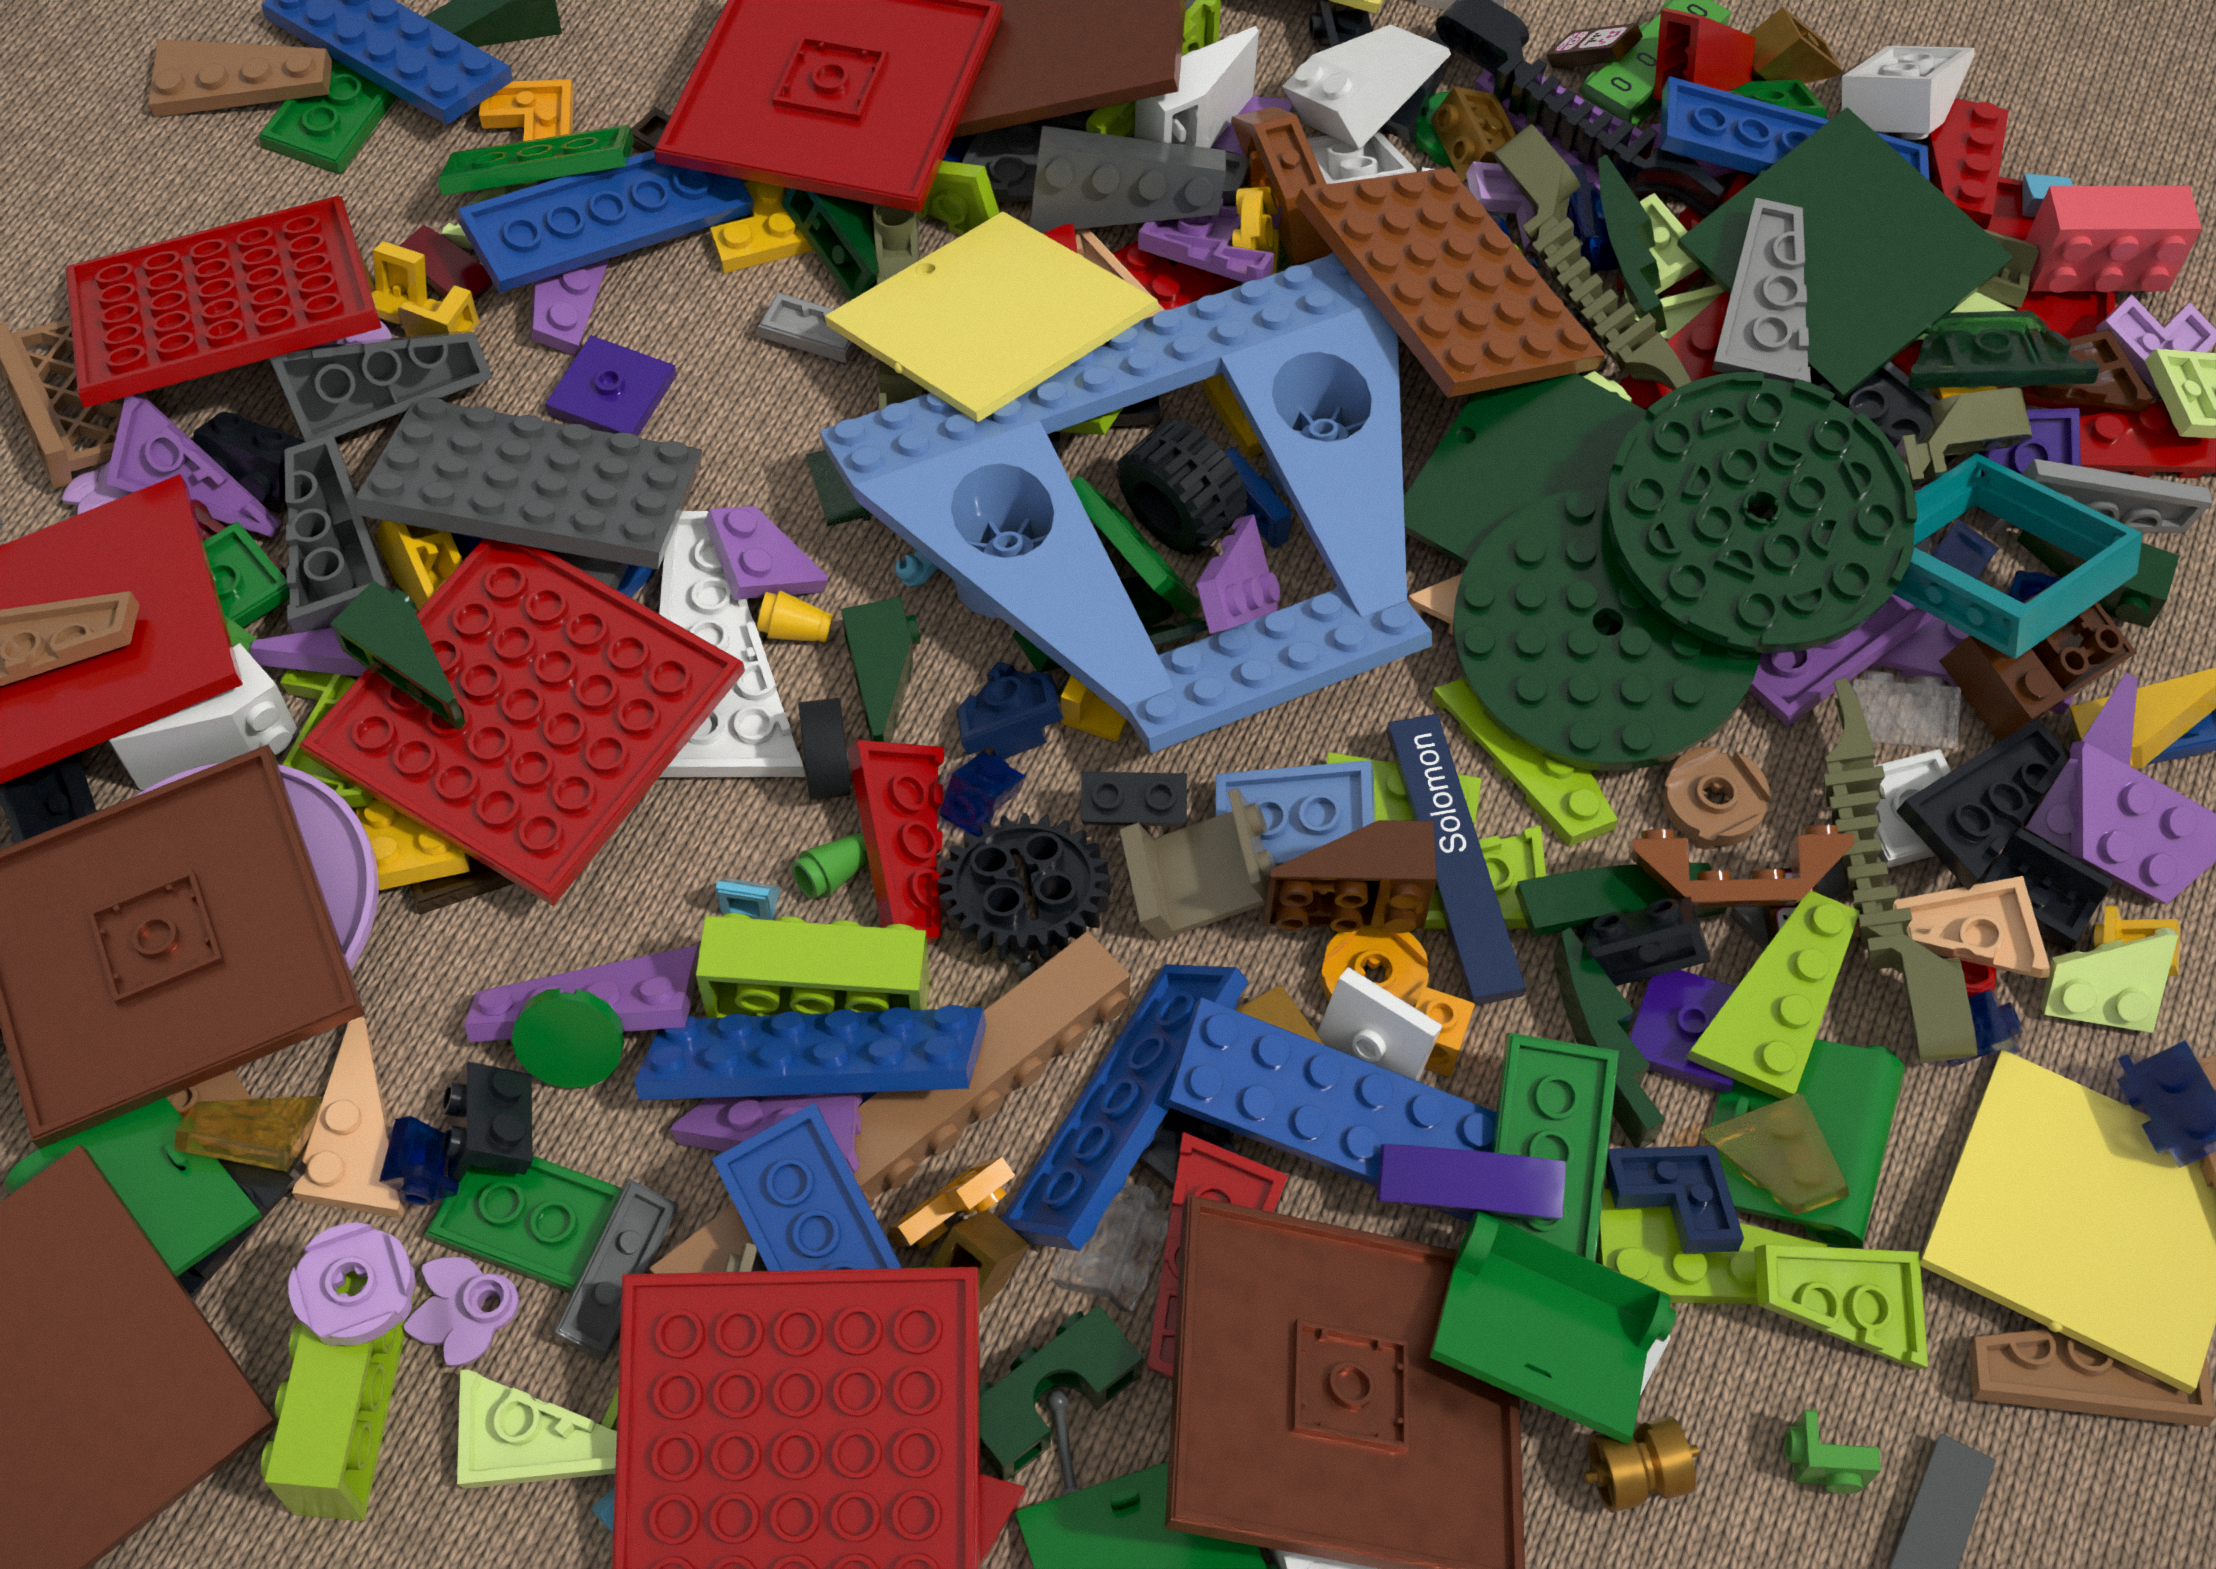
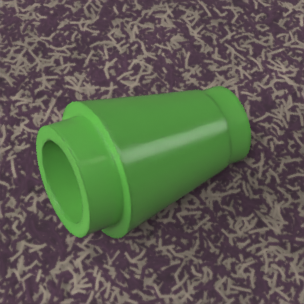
M857 832L852 836L804 850L800 853V859L792 863V872L798 886L810 899H815L819 896L828 898L869 862L864 836Z

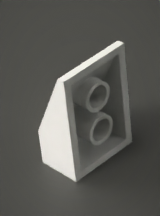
M1390 24L1313 54L1297 68L1296 72L1282 87L1304 124L1360 150L1440 67L1451 53L1445 46Z
M1886 46L1842 76V110L1848 107L1874 132L1884 134V132H1899L1901 138L1909 140L1926 138L1928 134L1945 122L1974 58V48Z
M1379 130L1360 150L1329 135L1307 139L1327 184L1417 172L1415 167Z
M240 643L234 646L233 649L243 685L108 740L139 790H145L183 771L203 765L224 762L268 744L275 755L279 754L289 746L294 738L299 736L300 733L277 685Z

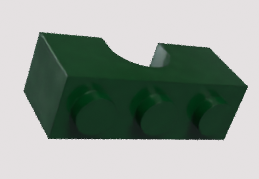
M1100 1305L1096 1306L1086 1315L1082 1311H1078L1068 1317L1057 1328L1055 1332L1057 1337L1041 1350L1037 1346H1033L1020 1354L1010 1365L1011 1373L998 1383L993 1385L989 1381L980 1385V1453L1002 1480H1010L1051 1447V1429L1039 1416L1035 1408L1039 1399L1046 1392L1060 1387L1074 1389L1080 1392L1097 1411L1142 1376L1143 1357Z

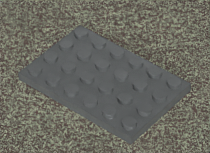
M425 398L418 402H412L355 497V515L659 569L700 470L702 449L687 447L685 444L676 441H653L639 438L631 433L614 434L592 430L582 424L564 425L543 421L539 417L532 415L515 416L494 412L487 407L478 406L470 408L448 404L438 398Z

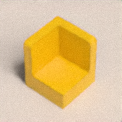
M456 285L452 287L443 302L427 299L424 305L420 307L403 301L398 308L406 337L465 330L473 331L479 323L471 291Z
M1070 676L1061 695V707L1064 720H1061V724L1113 742L1118 741L1128 720L1074 676Z

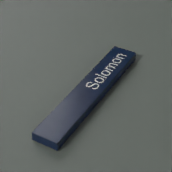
M1432 714L1388 722L1386 733L1413 820L1433 821L1437 876L1434 889L1470 1002L1475 1003V1005L1522 997L1526 987L1439 715Z

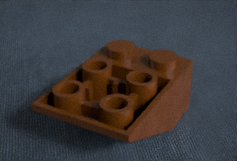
M2043 591L2039 592L2038 594L2034 595L2033 597H2031L2030 599L2026 600V601L2023 602V603L2026 604L2027 602H2029L2030 600H2032L2033 598H2035L2037 595H2039V594L2042 593ZM2097 602L2016 659L1969 635L1940 659L1939 662L2000 742L2035 719H2039L2137 652Z
M1378 820L1270 869L1263 926H1276L1283 931L1290 932L1300 931L1307 927H1331L1338 932H1353L1360 928H1385L1392 933H1406L1414 929H1424L1437 880L1433 821Z

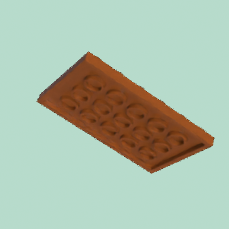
M1450 167L1301 188L1295 202L1447 398L1595 370L1601 364L1605 354L1591 338L1588 331L1579 324L1565 307L1563 301L1555 295L1537 273V270L1512 243L1510 237L1501 230L1486 212L1485 207L1476 200L1462 183L1460 177Z

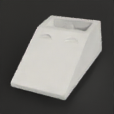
M1254 26L1240 33L1229 35L1223 40L1199 50H1193L1182 56L1179 91L1136 100L1134 138L1211 148L1230 125L1232 116L1238 115L1253 97L1259 36L1258 28Z

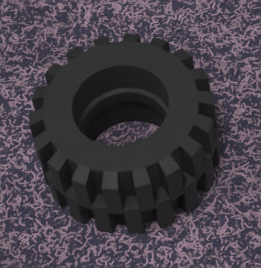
M1175 419L1163 422L1123 455L1117 463L1119 468L1116 469L1120 482L1119 487L1136 518L1154 537L1174 551L1177 550L1182 554H1200L1232 526L1235 519L1243 517L1247 510L1245 502L1247 494L1242 485L1243 481L1229 457L1203 431L1198 428L1195 429L1192 425L1182 420L1178 422Z

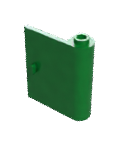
M1815 1039L1796 1094L1790 1102L1737 1080L1734 1082L1731 1094L1720 1092L1706 1146H1716L1735 1211L1803 1224L1806 1235L1812 1241L1827 1244V1247L1861 1249L1905 1073V1065L1897 1058L1896 1054L1892 1050L1878 1045H1869L1864 1048ZM1748 1109H1750L1747 1123L1744 1127H1742L1743 1122L1746 1120Z
M166 1097L36 1150L17 1163L8 1173L5 1180V1188L11 1195L80 1144L91 1154L177 1277L262 1218L260 1211ZM175 1164L182 1166L185 1170H179Z
M1477 1210L1472 1215L1456 1252L1429 1357L1628 1445L1633 1438L1647 1353L1656 1339L1661 1342L1667 1339L1676 1318V1310L1669 1307L1671 1301L1670 1294Z
M1168 1462L1015 1511L1033 1569L1278 1568L1275 1563L1265 1564L1258 1546L1165 1529Z

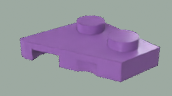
M756 506L709 509L704 522L734 600L764 597L766 592L778 594L779 590L790 595L821 593L824 591L828 582L826 574Z

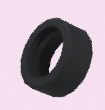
M830 698L799 702L798 709L809 799L849 796L851 789L840 699Z

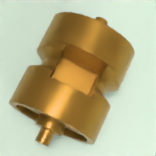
M1668 1416L1644 1422L1642 1426L1636 1427L1634 1438L1631 1439L1628 1445L1602 1433L1589 1437L1588 1454L1591 1470L1583 1472L1584 1481L1586 1484L1595 1482L1604 1505L1611 1513L1640 1506L1641 1503L1647 1501L1649 1490L1652 1494L1659 1493L1664 1499L1694 1492L1696 1475L1693 1457L1700 1455L1699 1449L1696 1444L1689 1446L1681 1426L1674 1417Z

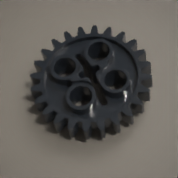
M1023 813L1019 824L1012 825L1005 815L1001 816V828L995 830L986 822L981 823L982 836L980 837L965 832L963 834L964 848L959 846H951L949 848L951 861L941 862L942 877L937 879L941 914L947 916L948 929L950 931H960V940L963 945L977 939L978 954L983 955L992 947H996L998 949L999 961H1004L1010 951H1018L1021 963H1026L1030 951L1037 950L1043 960H1048V947L1055 945L1062 951L1069 945L1068 938H1079L1086 932V926L1099 928L1100 913L1108 911V895L1111 894L1110 875H1108L1107 858H1100V846L1098 843L1087 844L1085 830L1078 831L1070 836L1069 821L1067 820L1053 828L1050 827L1049 815L1045 814L1038 824H1031L1028 814ZM1013 854L1020 857L1028 894L1032 896L1036 920L1030 919L1028 915L1022 883L1019 877H1016L1015 862L1012 858Z

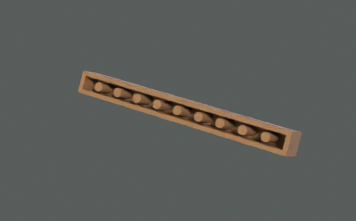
M1089 931L1077 938L984 1010L986 1029L969 1089L877 1092L858 1107L862 1118L861 1134L855 1135V1152L859 1158V1168L854 1175L871 1208L874 1205V1199L890 1186L893 1189H897L907 1183L917 1172L918 1164L933 1152L940 1155L949 1150L960 1138L961 1130L978 1118L979 1121H983L992 1116L1003 1104L1004 1097L1020 1085L1024 1088L1034 1083L1045 1071L1046 1064L1062 1052L1064 1055H1067L1076 1050L1084 1042L1088 1031L1101 1020L1110 1022L1124 1011L1129 1003L1131 975ZM733 1203L651 1266V1274L724 1272L729 1253L740 1255L741 1248L745 1243L754 1244L735 1204Z

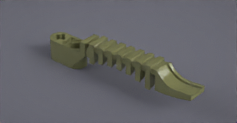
M1532 124L1528 125L1493 152V155L1505 174L1538 212L1536 216L1522 227L1541 263L1550 272L1558 286L1562 288L1567 299L1582 314L1581 318L1588 323L1591 332L1596 338L1598 337L1602 347L1611 355L1614 364L1621 372L1626 369L1634 381L1647 380L1658 382L1672 391L1691 383L1686 370L1670 345L1660 333L1655 331L1656 320L1652 315L1648 313L1639 321L1635 320L1636 309L1630 302H1627L1621 308L1618 307V296L1612 289L1603 292V280L1597 273L1590 275L1591 264L1580 254L1583 243L1577 236H1574L1573 222L1568 217L1566 218L1570 196L1581 188V184L1567 163Z
M873 204L876 257L879 267L877 285L920 260L918 212ZM879 360V410L884 409L890 404L901 403L926 394L925 388L903 374L896 373L892 367Z
M2016 387L1953 395L1940 399L1930 406L1934 424L1920 444L1916 443L1915 434L1902 436L1900 443L1895 449L1902 459L1912 487L1917 484L1918 486L1928 485L1947 472L1944 456L2003 449L2022 444L2033 437L2022 390ZM1757 501L1748 504L1747 513L1751 512L1758 518L1769 519L1773 515L1772 509L1765 503Z
M1847 678L1834 680V685L1838 698L1835 699V704L1843 728V734L1834 750L1825 757L1827 774H1824L1825 798L1827 807H1830L1831 823L1838 826V834L1854 833V845L1842 856V867L1844 876H1847L1848 892L1850 899H1853V908L1860 910L1857 922H1859L1861 946H1868L1870 970L1894 968L1902 973L1919 1063L1977 1057L1975 1030L1960 958L1943 959L1912 939L1911 929L1908 927L1912 921L1910 908L1897 909V906L1894 904L1898 898L1896 885L1887 886V882L1884 880L1888 874L1886 861L1881 862V859L1878 857L1882 847L1880 838L1875 833L1879 823H1881L1879 811H1877L1876 807L1880 799H1886L1884 788L1881 786V782L1885 778L1883 766L1874 767L1875 751L1871 734L1850 682Z

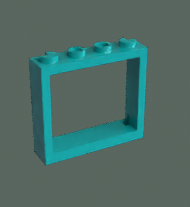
M1976 453L1915 493L1917 520L1914 524L1913 546L1972 507L1977 506L2087 562L2024 604L1914 547L1909 566L1893 594L2016 659L2137 575L2143 533ZM1981 469L1988 472V474L1981 477Z

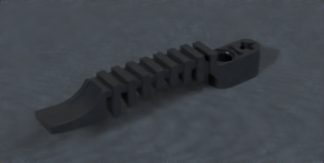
M1456 0L1437 18L1435 22L1437 34L1447 46L1496 76L1493 94H1496L1500 103L1510 95L1509 112L1516 116L1520 113L1526 116V124H1532L1535 127L1539 125L1544 128L1543 135L1550 140H1553L1555 137L1561 140L1560 147L1567 152H1570L1572 149L1579 153V161L1586 165L1591 161L1596 165L1595 172L1599 174L1598 159L1607 155L1629 188L1637 196L1655 193L1672 197L1688 206L1704 219L1719 208L1724 188L1687 156L1681 157L1672 152L1661 150L1660 146L1651 155L1658 132L1648 127L1628 147L1635 125L1625 120L1609 135L1608 130L1613 119L1612 115L1604 111L1592 123L1589 121L1594 108L1592 104L1584 101L1575 111L1571 109L1576 93L1567 88L1558 98H1555L1561 80L1551 75L1542 84L1547 64L1540 59L1536 60L1532 65L1524 60L1522 48L1529 41V31L1518 16L1492 0Z

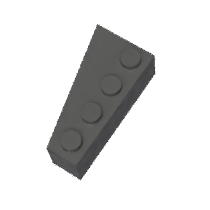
M1042 126L1030 227L1042 233L1064 224H1074V229L1219 215L1226 173V150Z
M469 330L314 346L269 358L291 414L305 442L333 433L334 437L340 436L407 411L412 402H418L425 398L439 399L493 378L475 332Z
M333 433L284 449L285 502L288 506L286 542L289 546V566L286 567L287 585L290 589L287 621L294 634L331 628L330 623L373 580L392 592L366 517L355 515V497L357 492Z

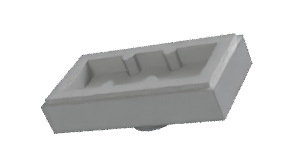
M779 292L774 296L758 326L759 336L844 363L848 362L856 344L826 326L825 315L835 309Z

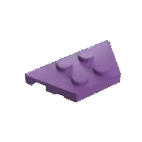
M2087 742L2072 743L2070 759H2078V791H2070L2071 813L2074 817V828L2071 832V857L2091 866L2102 875L2154 903L2168 904L2216 862V813Z
M863 1092L707 1098L676 1121L670 1128V1131L680 1145L725 1152L805 1107L816 1103L852 1172L855 1174L859 1168V1158L855 1152V1135L861 1134L862 1117L858 1107L862 1102Z

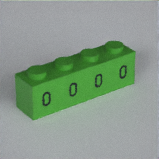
M1667 0L1661 7L1657 17L1649 24L1644 22L1639 27L1643 35L1641 40L1618 62L1607 63L1599 72L1593 71L1590 73L1582 85L1580 94L1583 96V99L1623 121L1627 120L1637 128L1662 103L1660 100L1653 99L1661 10L1669 8L1700 15L1728 26L1730 19V10L1712 0Z

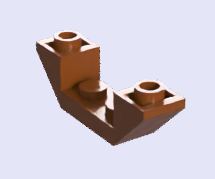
M1270 107L1232 116L1231 124L1246 158L1250 157L1252 151H1258L1283 209L1278 234L1291 265H1302L1331 254L1333 252L1295 203L1301 188L1327 184L1297 115L1277 107Z
M1838 826L1805 827V835H1797L1790 842L1792 878H1785V870L1764 869L1752 871V879L1731 880L1730 871L1715 870L1698 872V880H1690L1688 838H1674V830L1670 829L1641 831V839H1633L1628 847L1629 857L1674 899L1679 900L1691 896L1694 908L1794 906L1854 845V833L1838 834Z

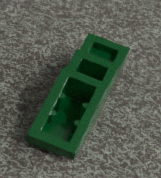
M1604 155L1598 159L1600 198L1614 263L1629 302L1636 309L1635 313L1639 320L1650 313L1656 320L1655 331L1661 333L1667 330L1662 302L1654 292L1661 288L1657 261L1649 250L1656 246L1651 218L1609 157Z
M1689 862L1690 880H1698V872L1712 871L1709 863ZM1637 864L1578 870L1518 881L1515 889V894L1531 938L1564 931L1569 927L1571 929L1576 928L1578 935L1582 936L1585 935V924L1593 923L1597 918L1613 912L1626 914L1645 909L1660 899L1673 898ZM1727 907L1695 908L1699 919L1725 913Z
M1569 927L1561 932L1553 954L1566 1014L1577 1044L1619 1051L1612 1114L1634 1148H1644L1656 1140L1665 1122V1118L1640 1086L1650 1064L1625 1033L1634 1010L1596 960L1589 958L1586 947Z

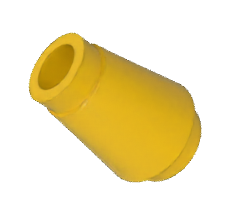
M779 590L778 594L766 592L759 613L757 631L768 633L767 639L820 641L827 643L834 614L824 612V610Z

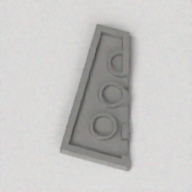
M1755 198L1712 366L1713 371L1722 373L1763 372L1764 378L1794 383L1795 378L1811 383L1807 352L1809 333L1808 328H1806L1805 307L1807 304L1806 285H1804L1805 247L1802 207Z
M2034 459L2021 474L2142 533H2185L2213 504L2209 488L2052 461ZM1989 512L1983 518L1987 534H2004L2007 526H2015Z

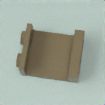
M1238 788L1228 791L1232 807L1231 812L1153 839L1139 822L1119 829L1140 923L1157 941L1265 905L1270 869L1277 866L1270 850L1263 849L1260 835L1267 833L1263 813L1257 803L1249 804Z

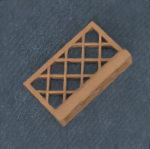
M70 318L10 333L6 322L0 323V375L53 489L67 486L72 481L71 471L111 460L123 406L105 402L87 408L83 407L78 393L74 392L77 389L75 365L60 361L67 350L74 352ZM42 343L54 346L47 356L26 350V347ZM50 372L69 377L61 388L43 383ZM142 392L141 394L148 399L146 393ZM65 403L84 408L77 419L58 414ZM97 412L116 418L109 429L89 423ZM80 435L100 441L96 447L77 452L72 447Z

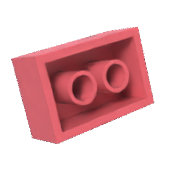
M2049 186L2025 239L2026 242L2039 246V254L2029 279L2031 291H2053L2057 293L2066 291H2169L2202 230L2190 186Z

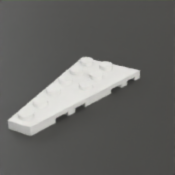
M682 511L664 554L659 614L743 661L745 672L659 777H805L804 766L799 751H797L786 713H784L776 683L755 622L750 613L747 599L734 600L704 521L708 511Z

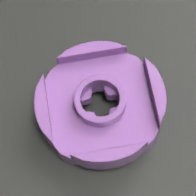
M359 1222L345 1223L321 1232L304 1248L306 1254L300 1260L297 1270L293 1266L288 1282V1294L292 1308L305 1328L315 1334L326 1345L348 1346L370 1342L387 1333L394 1325L403 1322L411 1312V1298L415 1289V1272L411 1259L397 1238L390 1233L386 1234L383 1231L375 1230L369 1224ZM355 1271L360 1278L368 1277L367 1284L361 1287L360 1293L350 1297L347 1293L337 1294V1288L346 1283L345 1274Z

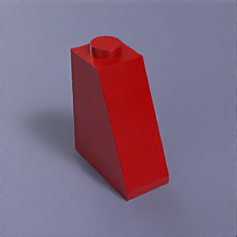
M1669 8L1662 9L1660 13L1653 99L1662 101V90L1669 76L1726 92L1750 82L1756 38L1704 16Z

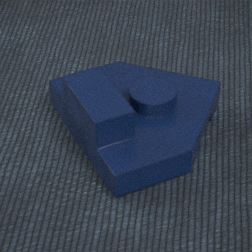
M999 661L987 673L986 676L989 681L976 696L969 695L956 710L961 743L967 754L970 755L992 746L999 760L1047 743L1044 727L1064 720L1058 688L1052 675L1033 671L1031 674L1016 671L1013 665Z

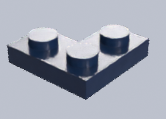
M1716 1146L1608 1149L1605 1174L1615 1208L1670 1206L1683 1253L1739 1251L1744 1237Z

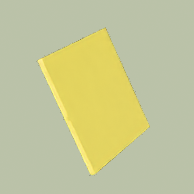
M1001 212L825 315L826 326L892 367L896 373L903 374L974 421L979 422L1159 310L1158 299L1089 261L1082 254L1075 253L1009 214Z
M2001 1049L1997 1055L1922 1253L1920 1266L2047 1326L2053 1332H2060L2191 1395L2197 1388L2216 1324V1191L2214 1186H2207L2200 1168L2204 1159L2198 1143L2190 1140L2186 1132L2135 1110L2131 1105H2124Z

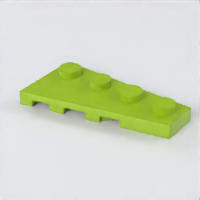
M1463 678L1433 689L1431 699L1442 711L1447 709L1460 723L1459 729L1472 743L1477 741L1494 759L1493 766L1505 779L1510 777L1526 794L1525 801L1568 847L1615 830L1618 819L1589 769L1568 766L1543 757L1542 751L1529 746L1518 738L1515 741L1511 739L1484 714V707L1476 698L1470 686H1466Z

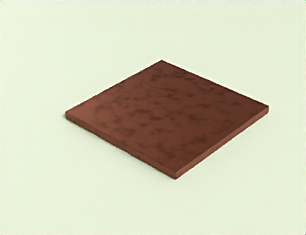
M987 0L1002 3L1003 17L952 138L1179 91L1186 0Z
M269 744L0 850V1027L31 1140L39 1149L366 1015L275 754Z
M79 1144L0 1202V1569H89L279 1423V1421L85 1147Z
M1188 1195L1182 1206L1165 1529L1378 1569H1525L1520 1398L1429 1357L1457 1250Z

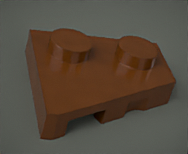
M2110 329L2024 350L2019 361L2037 394L2042 399L2138 412L2147 410L2153 399Z

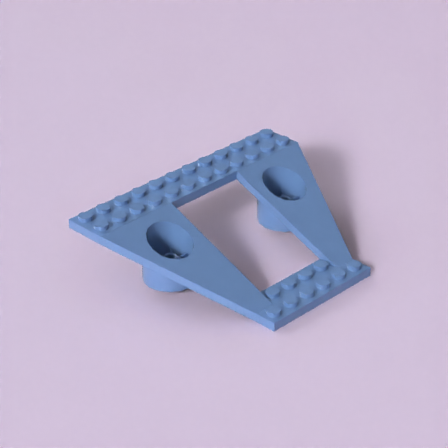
M1334 252L1326 257L1302 265L1291 266L1285 271L1259 280L1245 282L1236 288L1215 295H1207L1198 301L1172 310L1160 311L1154 316L1145 318L979 422L974 421L930 392L901 403L890 404L884 409L855 419H847L835 426L820 430L823 448L856 502L954 580L958 599L971 611L989 618H1002L1126 718L1150 753L1432 646V630L1407 601L1398 334ZM1223 373L1266 453L1267 470L1273 485L1289 496L1338 588L1158 655L1047 434Z

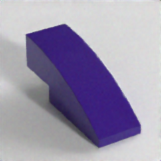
M1381 1144L1376 1202L1474 1214L1478 1210L1487 1215L1493 1214L1539 1221L1558 1220L1563 1217L1566 1161L1472 1150Z

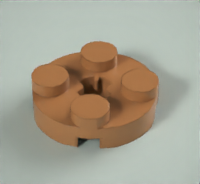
M1711 746L1690 750L1675 761L1661 792L1665 812L1672 824L1681 833L1689 837L1696 847L1705 850L1714 849L1717 846L1738 844L1751 837L1758 830L1764 818L1769 799L1767 779L1761 769L1751 759L1738 752H1735L1734 757L1726 753H1717L1719 747ZM1711 788L1714 793L1723 791L1728 798H1725L1723 804H1715L1706 798L1707 792L1703 790Z

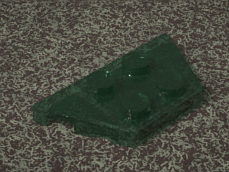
M2031 310L1950 312L1935 324L1933 331L1925 337L1917 362L1913 364L1908 386L1909 389L2095 384L2100 368L2092 359L2081 363L2069 353L2071 342L2059 332L2049 329L2046 322Z

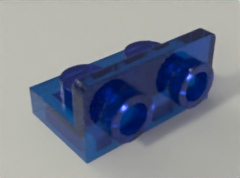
M1583 164L1568 165L1581 184V188L1570 196L1567 217L1574 224V236H1577L1583 243L1580 254L1591 264L1590 272L1614 270L1616 266L1600 195L1596 193L1594 183H1588Z
M2186 1040L2136 1064H2133L2128 1053L2117 1058L2126 1075L2116 1080L2132 1109L2144 1105L2151 1120L2142 1124V1127L2158 1155L2169 1150L2178 1168H2181L2216 1152V1092Z

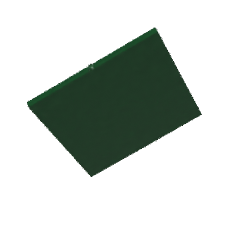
M1848 107L1769 169L1760 171L1755 180L1679 238L1677 246L1725 292L1731 295L1755 198L1802 207L1805 247L1804 285H1806L1807 304L1805 307L1806 328H1808L1809 333L1808 367H1810V372L1817 379L1832 388L1831 392L1840 400H1843L1920 336L1931 333L1935 324L2010 265L2014 258Z
M1577 373L1473 393L1404 495L1405 533L1467 566L1473 553L1484 538L1498 524L1524 506L1546 496L1567 490L1585 487H1607L1610 472L1621 443L1628 431L1633 429L1647 411L1620 397L1617 392H1611ZM1604 614L1602 618L1593 622V626L1597 632L1602 635H1608L1616 620L1610 618L1609 614Z

